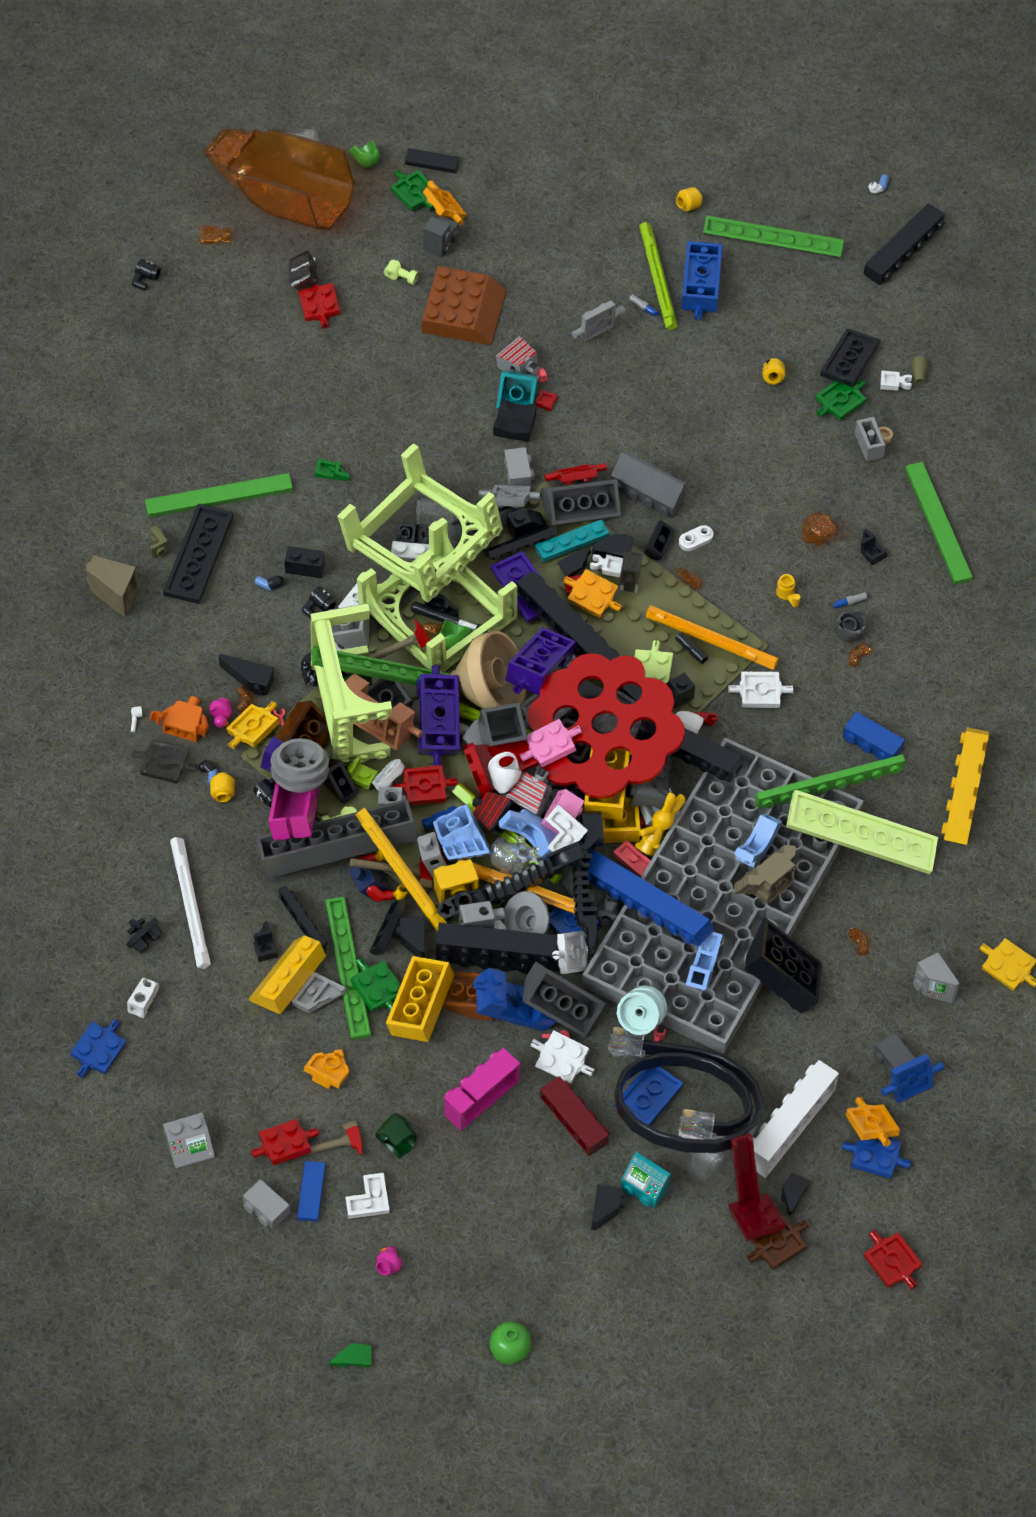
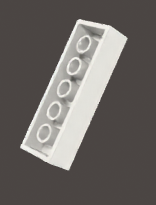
M820 1060L815 1065L811 1064L805 1073V1078L797 1081L793 1093H788L785 1096L780 1109L776 1108L773 1111L768 1124L765 1122L759 1129L760 1134L756 1138L753 1137L757 1173L765 1178L836 1090L839 1073Z

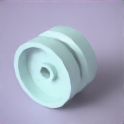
M647 985L638 986L631 990L620 1000L617 1007V1016L622 1027L631 1034L636 1035L648 1034L663 1022L667 1014V1003L662 993L654 987Z

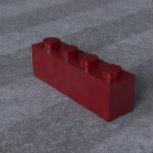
M558 1076L540 1088V1098L588 1156L608 1144L609 1131L604 1125L598 1123L596 1115L592 1110L588 1111L584 1106L583 1099L573 1093L568 1081H563Z

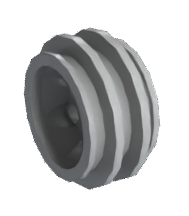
M291 739L282 743L273 752L270 759L272 778L282 788L291 792L302 793L314 790L327 779L329 773L327 752L318 743L308 739Z

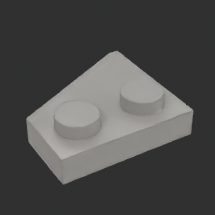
M313 972L292 1000V1005L307 1013H311L344 995L347 991L344 986Z

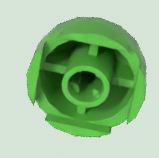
M513 1321L503 1322L498 1325L492 1332L489 1342L494 1358L508 1365L524 1361L530 1354L532 1346L531 1336L526 1327Z

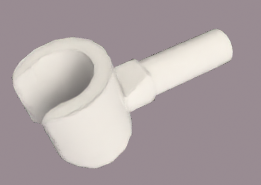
M141 706L131 709L132 725L130 732L135 733L137 718L142 717Z

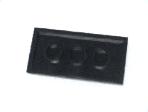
M847 328L822 368L820 376L854 387L879 346L880 339Z

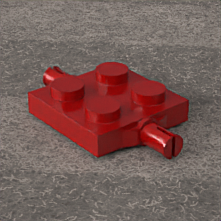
M311 278L310 283L312 287L298 291L306 322L313 320L321 321L322 328H325L324 323L326 328H328L327 319L340 315L333 283L319 286L317 278H314V282L313 278Z
M606 463L598 465L586 464L554 470V473L545 474V481L559 480L562 483L564 482L565 485L573 484L575 480L579 479L590 481L593 480V477L598 476L597 472L607 471Z
M442 765L404 769L403 783L392 784V787H402V791L407 796L410 806L446 802L447 787L457 786L458 780L457 778L446 779L443 774Z
M295 1119L260 1131L259 1137L262 1147L251 1150L252 1157L255 1158L265 1154L274 1166L311 1153L308 1139L319 1136L318 1129L314 1128L304 1131L298 1120Z
M876 1230L871 1231L869 1236L875 1242V1245L864 1253V1258L887 1288L898 1282L905 1281L910 1290L915 1289L918 1284L911 1275L922 1268V1263L898 1232L891 1237L882 1239Z

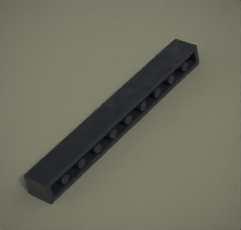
M532 571L516 582L517 595L554 632L576 641L574 652L578 656L594 653L600 654L609 660L619 657V653L612 649L606 640L599 636L593 627L587 624L581 615L575 612L568 602L557 594L554 588H550L545 583L543 577L538 576ZM627 684L619 689L617 695L635 703L641 698L642 689L635 684Z
M585 680L579 686L578 692L580 696L592 699L599 696L603 692V688ZM617 696L619 702L623 704H633L632 702L620 696ZM605 713L596 717L607 725L617 727L618 719L612 714ZM640 720L631 728V735L637 740H647L656 732V725L650 720ZM685 728L686 735L683 744L670 756L682 759L685 763L692 764L701 771L716 776L719 780L731 783L742 768V755Z

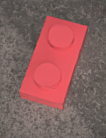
M627 840L613 852V856L640 878L651 861Z

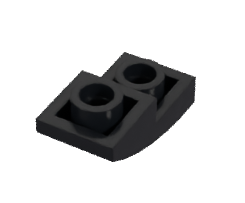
M398 522L397 541L429 544L428 527L430 525Z

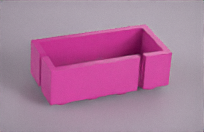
M276 782L268 821L273 840L290 839L291 836H294V838L312 836L319 786L309 792L297 793L282 788Z
M504 1048L499 1052L495 1051L485 1064H480L476 1067L471 1076H466L459 1083L460 1087L451 1089L446 1093L444 1097V1116L462 1131L520 1081V1063Z

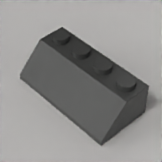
M625 450L621 452L611 474V479H617L618 491L627 494L632 500L642 502L647 508L657 510L662 516H668L672 519L684 504L686 483Z
M617 479L541 488L543 507L551 525L621 516Z
M536 961L525 978L523 1002L584 1038L606 1004L596 996Z

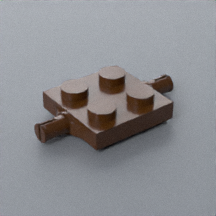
M781 1214L780 1216L785 1222V1229L750 1240L756 1250L747 1255L748 1261L752 1263L761 1257L774 1270L806 1249L807 1245L801 1239L800 1232L809 1227L808 1223L803 1220L794 1226Z

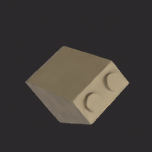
M93 555L91 562L87 563L85 569L88 575L87 583H89L90 591L121 616L125 617L138 589L136 567Z

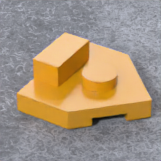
M342 1049L334 1050L333 1053H314L304 1066V1071L312 1075V1081L327 1089H330L331 1086L339 1089L349 1076V1069L345 1063Z

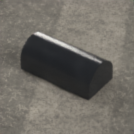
M660 520L651 535L644 554L653 560H661L675 530Z

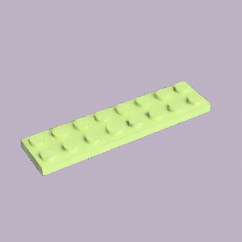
M798 790L793 792L787 828L920 872L930 874L933 871L938 837Z

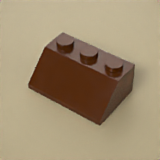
M311 700L298 702L276 738L282 742L291 739H308L322 747L329 737L325 714Z

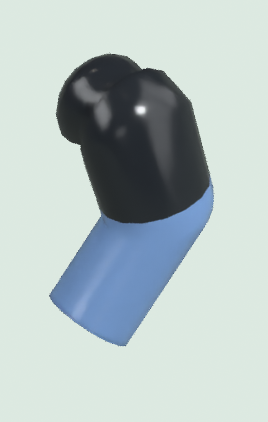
M257 576L255 584L268 591L279 588L284 580L281 576H273L269 579Z
M204 760L199 764V769L202 772L208 773L207 784L210 786V780L218 774V769L211 761Z

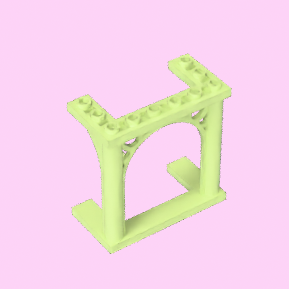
M413 443L401 455L407 476L404 482L361 523L356 508L351 504L337 517L348 550L354 552L357 549L420 591L422 599L429 602L458 573L462 572L464 567L474 560L482 549L486 548L501 533L503 527L495 495L490 492L487 493L477 505L465 501L426 475L419 447ZM417 491L452 512L462 525V536L457 547L448 556L436 562H432V558L427 554L415 564L404 561L369 538ZM471 530H478L473 536L467 535Z
M443 517L428 527L429 550L421 553L411 563L415 564L425 554L432 558V562H436L453 552L454 548L448 538V522ZM465 566L462 572L458 573L452 581L464 587L494 617L447 651L446 638L441 633L426 643L425 653L421 651L419 643L405 648L427 669L432 670L431 666L438 665L440 666L439 670L445 672L462 659L472 639L486 631H501L517 619V585L513 581L499 590L497 595ZM371 568L361 573L357 578L359 605L368 604L370 615L398 642L409 638L414 632L402 621L399 613V603L403 594L411 585L394 574L382 584L377 585L376 572ZM388 598L395 600L393 604L383 603Z
M368 604L311 614V649L313 646L319 647L323 667L312 665V655L311 666L317 676L332 744V759L341 760L344 766L354 762L356 757L360 758L361 763H364L369 759H384L390 756V746L385 743L368 745L353 737V723L364 724L375 719L385 720L392 716L391 701L384 703L366 701L355 695L348 688L341 673L331 628L333 625L369 619L370 610ZM367 645L338 650L367 657L369 653Z

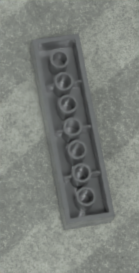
M408 799L366 809L393 846L417 840L418 835ZM358 812L315 822L311 837L294 838V836H291L290 839L273 840L272 834L256 838L266 879L307 868H314L322 864L333 863L365 853H372L379 849L355 816Z

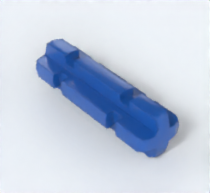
M451 806L447 808V811L444 809L431 815V818L426 817L422 819L423 827L425 829L432 828L434 821L440 816L453 812L456 807Z

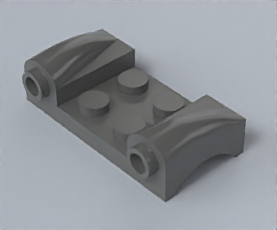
M670 755L666 758V765L663 771L654 780L643 784L630 783L631 807L652 805L659 810L663 808L666 797L671 792L669 791Z

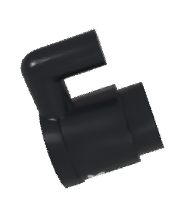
M140 259L135 269V276L131 283L132 286L146 290L148 284L141 282V278L157 280L161 273V267L145 259Z
M320 586L311 593L309 601L302 607V612L311 619V614L315 613L311 610L314 605L322 611L334 609L337 602Z
M272 777L269 780L264 779L260 781L253 789V792L268 807L272 805L275 789L273 785L276 784Z

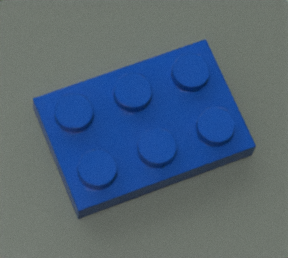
M660 1066L643 1070L623 1093L624 1102L636 1118L650 1126L681 1090L683 1082Z

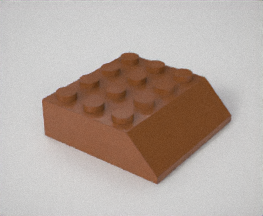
M437 266L422 318V333L491 345L506 289L490 275Z

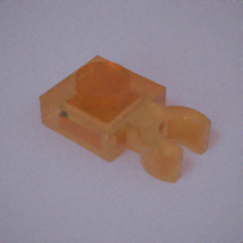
M201 226L200 242L201 244H218V240L230 242V235L226 234H231V228L225 227L219 230L218 226Z

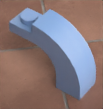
M523 809L520 813L509 810L499 821L500 828L521 834L534 847L537 859L541 857L544 860H549L546 855L552 853V851L547 846L557 834L541 825L543 819L535 813Z
M766 813L760 815L745 844L737 847L735 851L736 859L753 868L757 866L770 848L782 821Z
M712 932L698 947L694 963L690 967L686 986L704 991L707 990L716 965L723 934Z

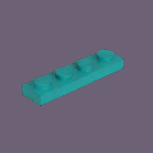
M601 519L535 545V550L544 563L609 537L610 532Z

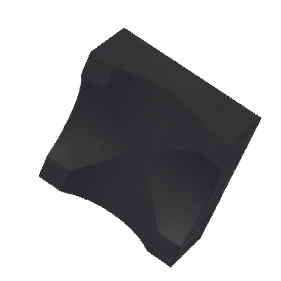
M501 399L497 418L493 426V436L529 442L536 417L537 405H522L507 399Z

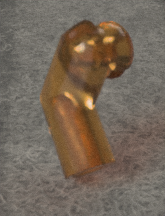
M683 567L677 570V575L687 584H691L693 589L701 587L702 580L699 576L689 573Z
M426 622L422 627L427 635L437 634L441 631L443 623Z
M864 643L856 646L850 652L848 665L850 667H857L859 656L868 655L870 648Z
M240 686L236 690L241 697L237 708L243 712L252 704L253 698L244 686Z
M851 928L848 935L858 945V955L866 956L868 954L867 936L860 930Z

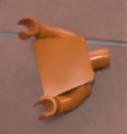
M191 696L187 703L180 700L176 701L174 705H171L162 712L152 711L149 721H156L157 725H160L162 722L163 733L196 743L199 735L205 738L206 732L209 730L207 717L203 714V708L198 706L200 700L194 696Z

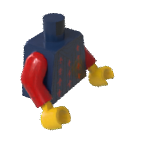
M377 850L375 854L370 853L360 857L359 860L374 862L378 860L383 862L385 858ZM352 867L350 869L351 877L360 893L376 903L392 900L393 897L397 900H403L408 893L403 892L406 888L404 885H399L396 891L392 892L382 870Z

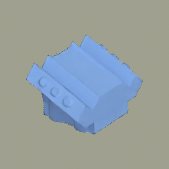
M467 804L457 807L453 812L440 816L433 822L438 840L449 861L471 859L492 854L482 829L483 826L480 820L473 815Z

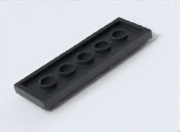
M202 504L197 505L164 588V596L200 604L233 519V512Z

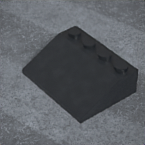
M764 918L746 954L745 969L801 1014L819 1002L822 963L771 921Z

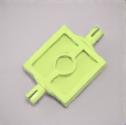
M656 640L652 642V650L636 649L634 657L642 662L646 672L645 677L656 678L667 683L670 680L673 653L659 651L660 641L658 640L657 643Z

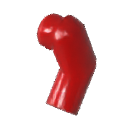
M693 712L703 717V723L709 726L715 725L718 721V716L715 713Z

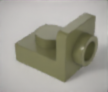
M154 526L150 529L151 537H149L152 543L150 551L153 559L162 557L169 551L168 540L159 528Z

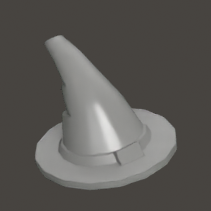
M523 891L509 899L504 909L505 919H503L506 930L540 934L547 933L550 917L547 904L544 903L541 897L533 892Z

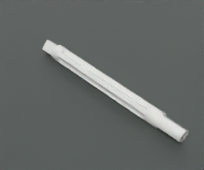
M175 837L170 840L194 947L197 968L205 969L211 963L191 879L184 839Z

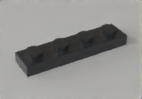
M548 525L484 549L483 552L485 557L496 560L503 557L502 554L509 552L511 554L519 551V548L522 546L531 547L538 540L546 541L552 539V535L558 532L556 526Z
M286 885L279 888L280 900L304 935L319 941L326 953V938L323 934L320 935L318 933L315 922L309 920L306 909L303 905L298 904L295 893L292 890L289 891Z

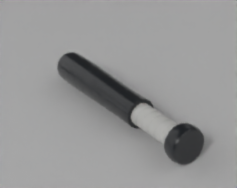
M413 602L411 605L413 613L443 623L444 620H448L460 626H467L472 631L481 626V624L475 625L463 621L459 617L419 602Z

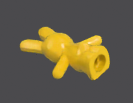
M672 792L668 793L663 808L656 811L653 815V825L639 831L642 839L635 844L637 849L647 855H655L660 846L661 839L664 840L667 835L665 830L672 827L675 814L685 803L684 795L679 794L676 797Z

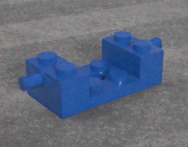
M687 241L681 309L694 310V318L696 320L698 319V314L699 320L702 319V311L717 312L722 244ZM703 270L707 273L700 274L698 271Z
M488 968L476 977L473 988L476 989L477 1014L540 1031L547 1030L557 1022L524 1003V987L506 982V972Z

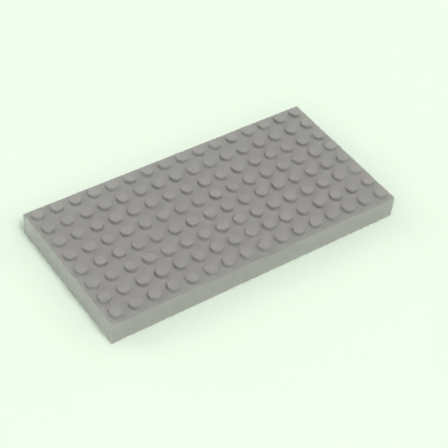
M724 738L721 746L742 755V768L731 783L719 780L708 772L703 773L641 876L643 880L710 919L713 932L723 934L716 965L707 990L704 991L686 986L690 967L694 963L698 947L692 943H686L682 937L677 934H671L664 926H658L649 917H643L636 909H630L626 905L623 906L582 975V987L617 1004L625 995L638 986L647 985L654 987L662 993L667 1003V1014L661 1025L723 1055L763 987L761 981L754 975L749 974L745 969L746 954L762 920L767 918L791 937L842 848V845L787 828L791 801L785 804H776L770 808L757 809L756 793L813 777L727 738ZM837 788L823 794L817 793L813 795L862 812L863 800ZM764 813L782 821V824L761 861L784 845L796 846L795 856L791 860L796 867L794 872L795 879L789 888L768 905L754 894H734V884L760 865L759 862L753 868L737 860L735 851L737 847L745 844L753 832L760 815Z

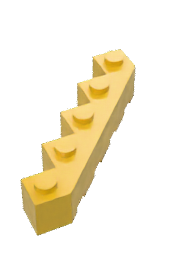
M967 727L966 732L961 733L960 743L963 744L961 755L957 754L955 765L958 766L957 777L952 778L950 787L954 789L952 800L948 799L946 811H949L948 822H943L941 834H945L944 840L967 845L989 737L988 731Z

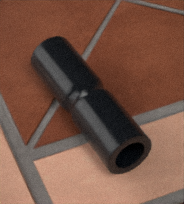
M680 632L676 636L675 640L685 650L689 651L701 665L708 660L709 656L699 646L695 645L684 632Z

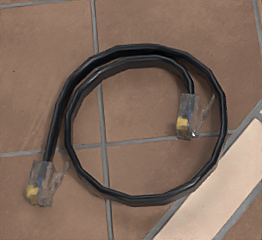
M613 1027L609 1040V1053L612 1054V1057L636 1060L622 1070L614 1091L617 1113L631 1131L652 1144L687 1153H719L732 1149L730 1139L749 1133L751 1136L756 1134L762 1117L764 1102L758 1082L745 1067L722 1054L695 1047L644 1040V1034H631L624 1028ZM658 1066H685L710 1073L728 1084L742 1100L745 1114L737 1120L714 1122L715 1113L683 1109L678 1126L679 1136L658 1131L636 1118L624 1102L622 1089L625 1082L640 1071ZM750 1093H751V1094H752V1097H753V1101H754L756 1113H755V1116H754V1118H753L752 1123H751L750 1125H748V1124H749V1121H750V1118H751V1116H752V1111H753V1105H752V1101H751V1097H750ZM716 1136H727L724 1138L716 1139Z

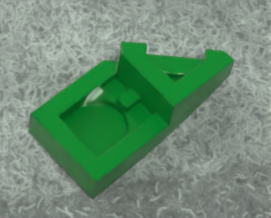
M320 458L317 460L314 477L346 481L349 480L350 475L343 470L340 461L335 463Z
M351 1343L329 1362V1366L347 1367L351 1365L369 1368L371 1366L372 1345Z

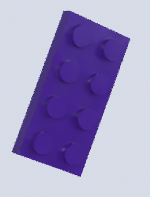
M523 551L490 565V570L502 588L512 581L516 584L517 581L532 571L540 576ZM517 595V610L528 624L539 619L540 617Z

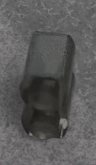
M308 250L289 260L288 269L291 273L289 281L292 288L298 291L318 283L316 260Z

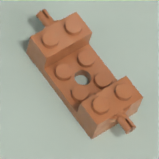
M354 673L345 681L348 688L358 697L369 702L379 703L367 695L369 682ZM398 703L392 708V716L385 720L375 719L364 724L353 723L394 750H398L410 739L411 734L417 738H420L423 734V731L414 726L415 711L402 703Z

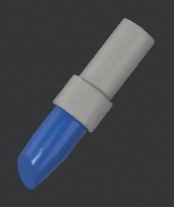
M634 294L630 296L629 300L643 311L648 312L652 316L659 315L646 301L641 300Z
M863 592L837 600L833 608L849 606L866 600L867 594Z

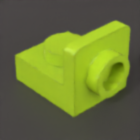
M356 757L354 762H350L347 768V773L352 782L368 790L371 788L374 778L378 775V771L362 765L358 757Z

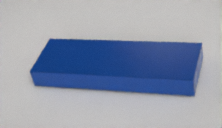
M305 1161L297 1220L318 1222L325 1163Z

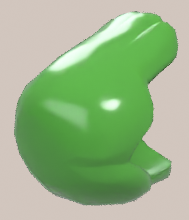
M373 140L360 149L357 146H353L349 150L354 159L365 169L376 166L380 160L379 149Z
M444 620L439 634L441 633L446 638V649L449 650L468 636L472 629Z

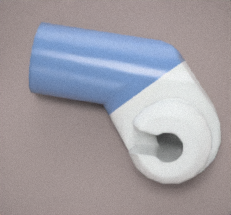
M882 175L878 184L871 182L869 184L870 192L877 194L885 191L889 177Z

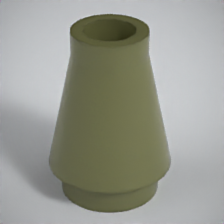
M916 356L911 362L914 383L923 384L925 382L929 363L927 358L923 356Z

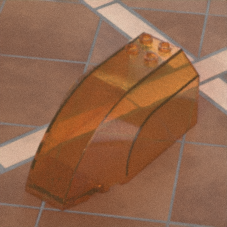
M222 128L203 150L208 160L230 184L256 207L272 216L315 229L331 230L350 207L355 182L345 149L275 129L260 132L259 129L244 131L243 129Z

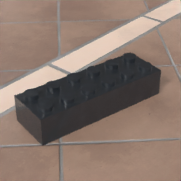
M448 923L438 924L436 938V960L459 964L462 967L479 966L481 969L517 970L524 974L529 973L536 961L553 972L555 970L556 959L553 956L556 954L552 955V953L557 951V935Z

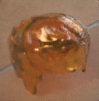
M820 512L812 513L802 524V537L806 543L816 544L815 546L819 547L825 540L836 533L837 526L828 515Z

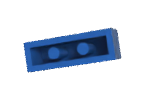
M855 712L843 731V737L847 742L858 745L864 752L877 756L879 760L898 756L904 747L905 739L858 712Z

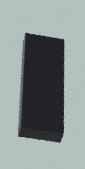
M408 148L405 158V165L450 173L456 172L459 157L411 148Z
M402 899L391 904L370 949V953L373 955H378L385 951L406 906V902Z

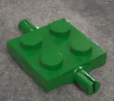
M399 169L394 172V175L399 180L390 186L391 192L411 211L423 205H426L430 211L435 209L427 201V197L423 193L425 188L428 187L427 183L429 180L419 170L408 175H404Z
M861 379L854 387L835 381L816 395L815 400L823 406L816 411V414L822 417L829 412L839 421L843 420L866 403L867 398L859 391L862 387L866 386L865 381Z
M363 958L358 959L356 964L362 971L351 977L350 982L371 1012L385 1007L391 1011L401 984L385 961L368 967Z

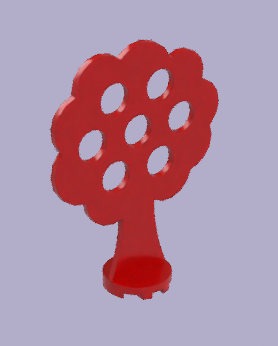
M584 654L574 659L566 669L557 670L548 675L540 689V697L531 704L528 710L527 720L531 730L534 732L554 722L555 714L562 708H573L578 711L579 718L573 726L566 729L569 731L579 725L582 733L572 737L573 744H588L593 749L591 758L585 763H572L566 755L541 767L550 772L547 780L555 785L562 786L576 784L582 793L597 799L614 797L621 793L629 783L643 784L654 780L663 771L667 756L673 754L681 747L686 735L683 722L677 715L673 714L675 702L672 690L666 683L656 678L645 677L646 672L642 662L629 655L609 660L600 654ZM587 679H598L604 684L603 692L596 698L587 699L580 696L578 692L579 686ZM635 684L642 689L641 698L633 704L619 702L617 692L624 685ZM605 713L616 716L618 719L617 727L610 733L601 734L592 728L593 721L597 716ZM640 720H650L656 725L655 734L647 740H637L631 735L632 726ZM526 740L488 747L486 744L474 745L473 742L462 746L482 798L487 792L493 793L496 791L488 772V764L496 755L503 752L513 753L516 756L522 773L540 765L534 757L524 762L521 760L520 754L530 750ZM616 749H625L632 755L630 764L620 770L608 767L606 759L610 752ZM505 756L499 760V765L502 768L507 767L514 761V758Z

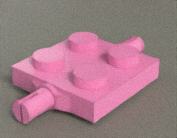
M560 719L527 735L526 741L529 744L530 750L520 754V758L524 762L534 757L540 766L544 767L576 751L572 737L582 733L579 725L568 731Z

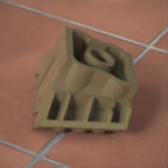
M784 845L770 854L769 857L760 862L758 867L744 875V878L734 884V894H754L767 905L789 888L795 879L794 872L796 867L791 860L795 856L796 846Z

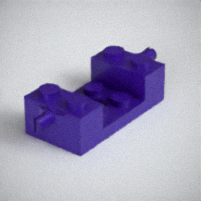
M542 627L509 661L505 681L515 685L513 688L514 693L520 694L523 689H526L531 693L540 695V689L548 675L557 666L564 668L572 660L576 641Z
M434 665L431 666L432 674H420L416 680V697L420 699V730L423 731L422 736L417 738L418 754L434 756V766L441 765V756L456 755L460 750L458 675H440V666ZM436 708H441L444 711L443 717L435 715Z

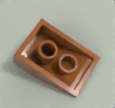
M453 972L454 978L442 1008L476 1020L494 1021L495 1018L477 1014L476 989L473 988V983L481 973Z

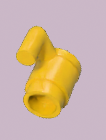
M784 574L778 580L776 594L779 598L788 600L796 608L800 603V595L794 594L795 581L793 576Z

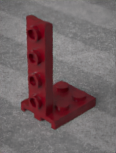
M751 1134L730 1139L738 1202L728 1204V1207L746 1241L785 1229V1222L767 1192L759 1195L754 1144Z

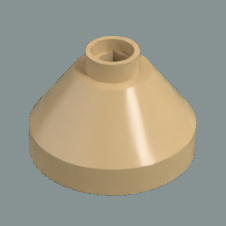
M491 631L476 636L463 655L456 670L451 673V675H458L459 696H463L482 709L518 702L521 708L526 698V689H523L520 694L514 693L513 688L515 685L505 681L509 661L519 652L515 643L506 634L500 631Z

